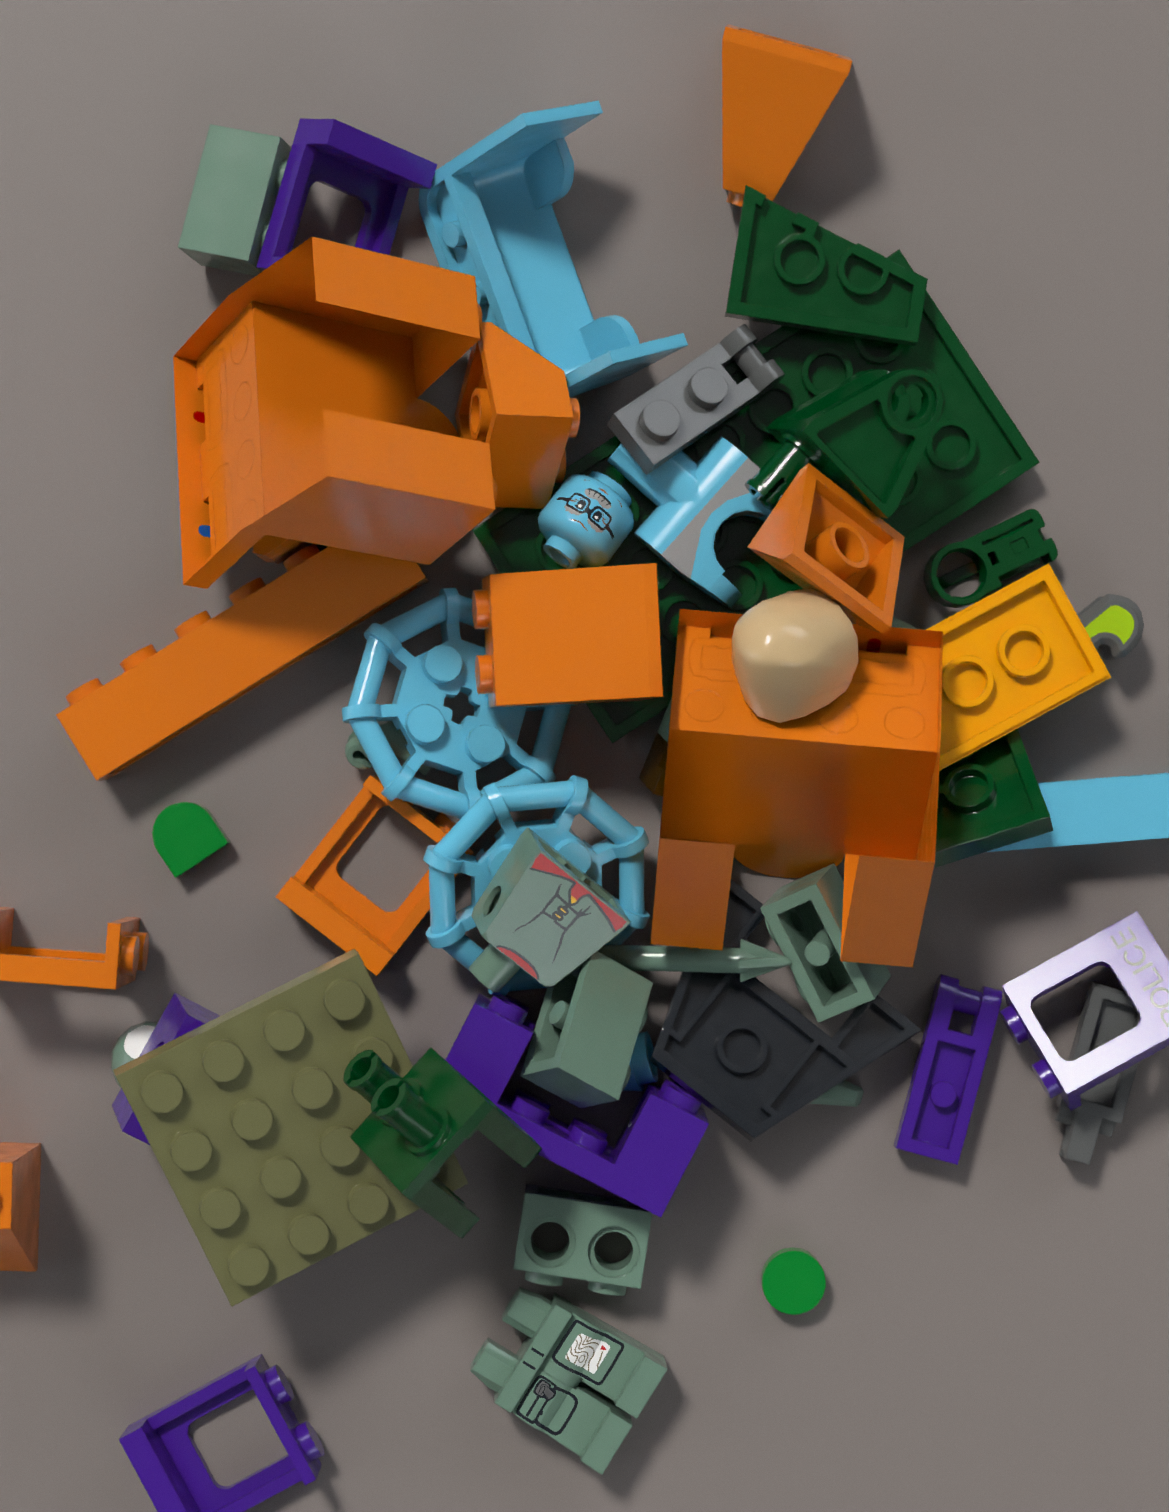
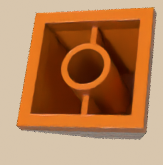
M730 24L725 27L722 38L723 189L729 190L726 202L742 207L746 185L766 195V198L773 202L849 75L852 65L850 57Z

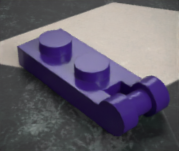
M943 974L938 976L895 1137V1148L958 1165L1002 1001V990L982 986L980 991L959 986L958 978ZM953 1010L973 1015L970 1034L948 1028Z

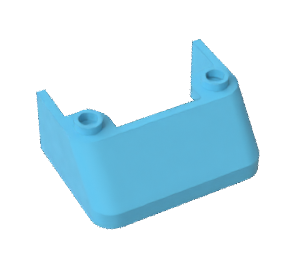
M599 100L520 114L437 169L431 188H420L418 199L421 217L440 268L475 276L477 303L482 309V322H492L564 370L570 398L626 378L688 345L684 333L639 343L638 336L631 324L618 315H609L594 320L553 210L552 204L569 192L574 177V162L564 137L603 113Z

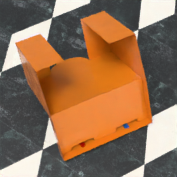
M310 237L228 295L173 356L183 585L208 589L252 546L261 540L264 535L430 565L496 510L498 486L492 475L490 444L460 438L453 424L439 409L426 401L417 399L481 339L479 325L482 324V309L477 303L475 276L321 238Z
M680 609L650 944L722 951L734 857L747 868L765 875L782 878H802L833 863L835 866H838L845 856L840 961L913 968L935 865L941 743L943 631L891 627L881 634L858 624H852L858 638V665L847 690L830 704L805 717L779 723L758 717L744 700L732 664V635L738 619L743 614Z

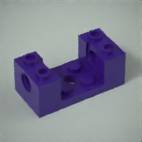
M479 993L445 1060L543 1148L538 1155L661 1218L709 1125L705 1110L700 1107L702 1102L669 1078L665 1079L661 1087L654 1083H648L645 1085L614 1147L607 1145L608 1141L605 1140L608 1135L605 1131L578 1117H574L570 1125L549 1115L551 1104L537 1095L518 1087L513 1096L504 1092L533 1035V1028L536 1022L526 1018L529 1007L517 999L502 994L493 995L489 999Z

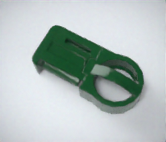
M1035 509L1026 510L962 542L948 544L931 555L925 565L923 579L927 592L934 601L944 607L960 608L977 602L986 593L1001 587V582L1039 565V557H1041L1044 565L1053 562L1058 556V550L1053 539L1049 538L1046 540L1041 532V528L1045 527L1041 514ZM953 552L963 553L972 559V562L939 578L937 577L938 566L948 554ZM979 573L978 586L974 593L969 596H951L943 590Z

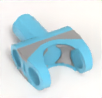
M720 437L697 463L681 451L646 475L621 443L607 462L657 506L634 532L635 536L679 577L722 605L732 608L742 597V594L722 575L725 570L717 561L714 551L715 534L719 527L729 519L739 516H750L765 522L772 512L756 500L760 496L758 492L755 495H751L745 487L748 479H752L760 468L728 440Z

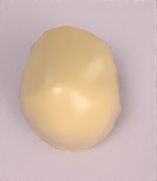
M813 589L794 590L761 601L738 619L732 635V664L745 702L758 717L781 723L805 717L830 704L847 690L858 665V638L850 619L837 603L826 594Z

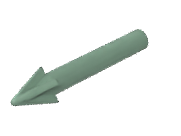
M743 939L740 940V948L723 947L722 951L677 946L604 945L598 950V952L632 971L740 973V982L783 968L791 963L788 957Z

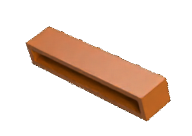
M311 544L286 559L283 565L288 572L266 585L263 579L259 577L230 594L228 597L233 606L213 618L210 617L207 611H203L183 622L174 629L179 639L157 652L153 644H150L128 656L120 663L124 673L110 682L102 685L99 678H95L73 690L65 697L70 706L56 714L96 781L108 780L429 582L421 567L416 562L330 546L320 551L316 544Z

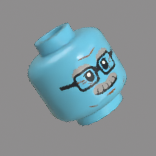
M592 471L588 476L575 474L568 477L538 516L539 529L547 540L543 546L547 555L567 569H574L578 564L584 567H602L605 565L634 526L633 513L629 508L632 500L627 491L616 481L599 472Z

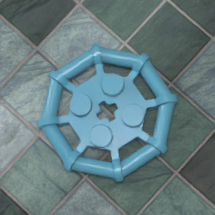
M443 588L440 590L439 596L381 625L372 623L364 632L367 643L348 706L342 708V719L344 723H350L384 787L381 792L384 797L390 802L398 798L461 819L485 793L483 789L479 791L477 788L476 771L500 758L506 760L517 771L495 782L497 787L554 782L556 775L553 770L571 707L577 704L488 708V694L477 693L475 678L476 655H486L485 648L461 640L459 622L474 626L472 599L459 595L456 588ZM440 624L442 644L416 657L402 647V642ZM390 661L401 671L392 704H375L387 662ZM459 692L468 696V703L474 706V716L464 717L461 724L451 721L453 716L452 710L443 706L445 697L454 698ZM544 710L532 755H529L517 745L525 712ZM392 721L397 730L401 729L408 742L405 746L410 754L402 766L378 722ZM423 764L456 775L458 791L413 776Z
M572 775L568 781L497 787L496 783L493 782L484 786L483 790L485 793L437 845H429L427 847L423 860L429 865L430 927L426 931V937L433 948H442L468 970L469 966L484 951L465 935L467 931L477 927L471 916L473 908L527 827L601 887L602 865L615 858H619V899L617 901L628 917L630 924L605 945H622L636 929L645 928L650 917L649 913L645 910L644 849L649 844V838L644 828L634 827L588 787L587 779ZM556 808L552 819L514 822L510 812ZM581 814L607 838L593 845H590L584 839L581 840L570 828L574 817ZM498 819L502 828L494 835L496 841L486 852L482 848L476 856L466 854L465 852ZM460 872L471 876V905L456 912L455 874ZM520 968L498 993H494L490 989H488V992L491 995L502 994L506 996L508 992L547 987Z

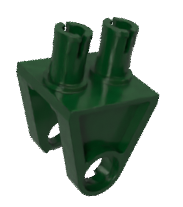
M869 369L851 376L774 419L766 429L782 446L752 479H748L745 487L751 495H755L758 492L760 496L756 500L772 511L799 470L809 463L871 510L877 517L889 518L898 508L942 414L944 400L939 384L934 377L925 371L917 369H900L891 372L884 369ZM904 383H913L923 394L920 411L917 416L909 421L905 420L909 414L911 398L910 393H906Z
M432 1047L427 1050L404 1077H401L384 1063L381 1057L373 1050H365L357 1054L345 1069L344 1083L364 1097L371 1104L372 1111L350 1138L404 1196L461 1239L480 1218L464 1205L465 1202L436 1177L441 1171L439 1168L466 1138L469 1140L479 1130L524 1168L543 1149L528 1133Z

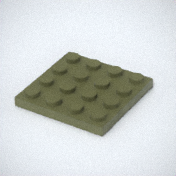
M355 949L113 1070L231 1307L420 1209V1207L396 1188L350 1138L372 1111L371 1104L357 1091L350 1089L343 1081L344 1072L349 1062L357 1054L365 1050H373L381 1057L384 1063L401 1077H404L413 1067L369 973ZM453 1152L439 1168L441 1171L436 1177L452 1191H455L467 1185L468 1181Z

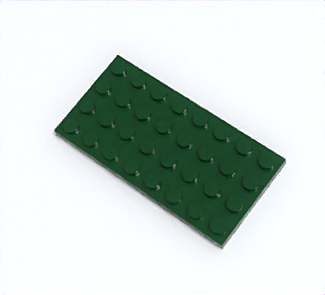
M900 249L886 257L913 271ZM927 290L916 346L781 326L754 344V346L767 362L774 359L786 374L785 377L764 395L682 450L697 463L720 437H723L761 469L782 446L766 429L774 419L861 371L869 369H884L889 372L900 369L925 371L935 378L942 390L944 400L942 414L898 508L889 518H881L905 537L903 552L1040 463ZM734 361L725 367V370L736 384L747 378ZM904 383L906 393H910L911 398L909 414L905 420L909 421L917 416L920 411L923 394L913 383ZM616 436L568 466L563 480L564 482L568 477L575 474L588 476L592 471L599 472L616 481L631 497L632 503L629 508L633 513V529L611 559L603 566L657 564L663 697L641 701L586 703L612 744L668 707L673 690L680 609L744 614L761 601L789 591L803 589L748 548V545L764 523L760 519L750 516H739L729 519L719 527L715 534L714 551L717 561L725 570L722 575L742 594V597L732 608L722 605L679 577L634 534L657 506L607 462L621 444ZM562 483L554 484L551 498ZM504 508L472 530L500 574L567 569L555 562L544 551L543 546L547 540L541 533L538 525V516L543 509ZM578 564L576 568H588V567H584V566H581V565Z

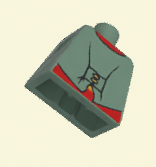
M527 827L473 908L471 916L481 936L490 944L469 966V970L484 986L494 993H498L520 968L543 986L551 987L622 932L630 924V921L615 897Z

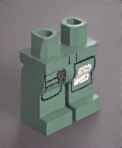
M519 1287L502 1314V1320L527 1335L526 1339L515 1354L488 1337L473 1359L470 1371L487 1387L494 1390L495 1404L510 1413L513 1412L530 1426L544 1432L580 1456V1461L602 1475L633 1426L631 1415L638 1418L668 1370L665 1357L587 1311L572 1305L570 1301L555 1292L551 1299L548 1300L540 1294Z

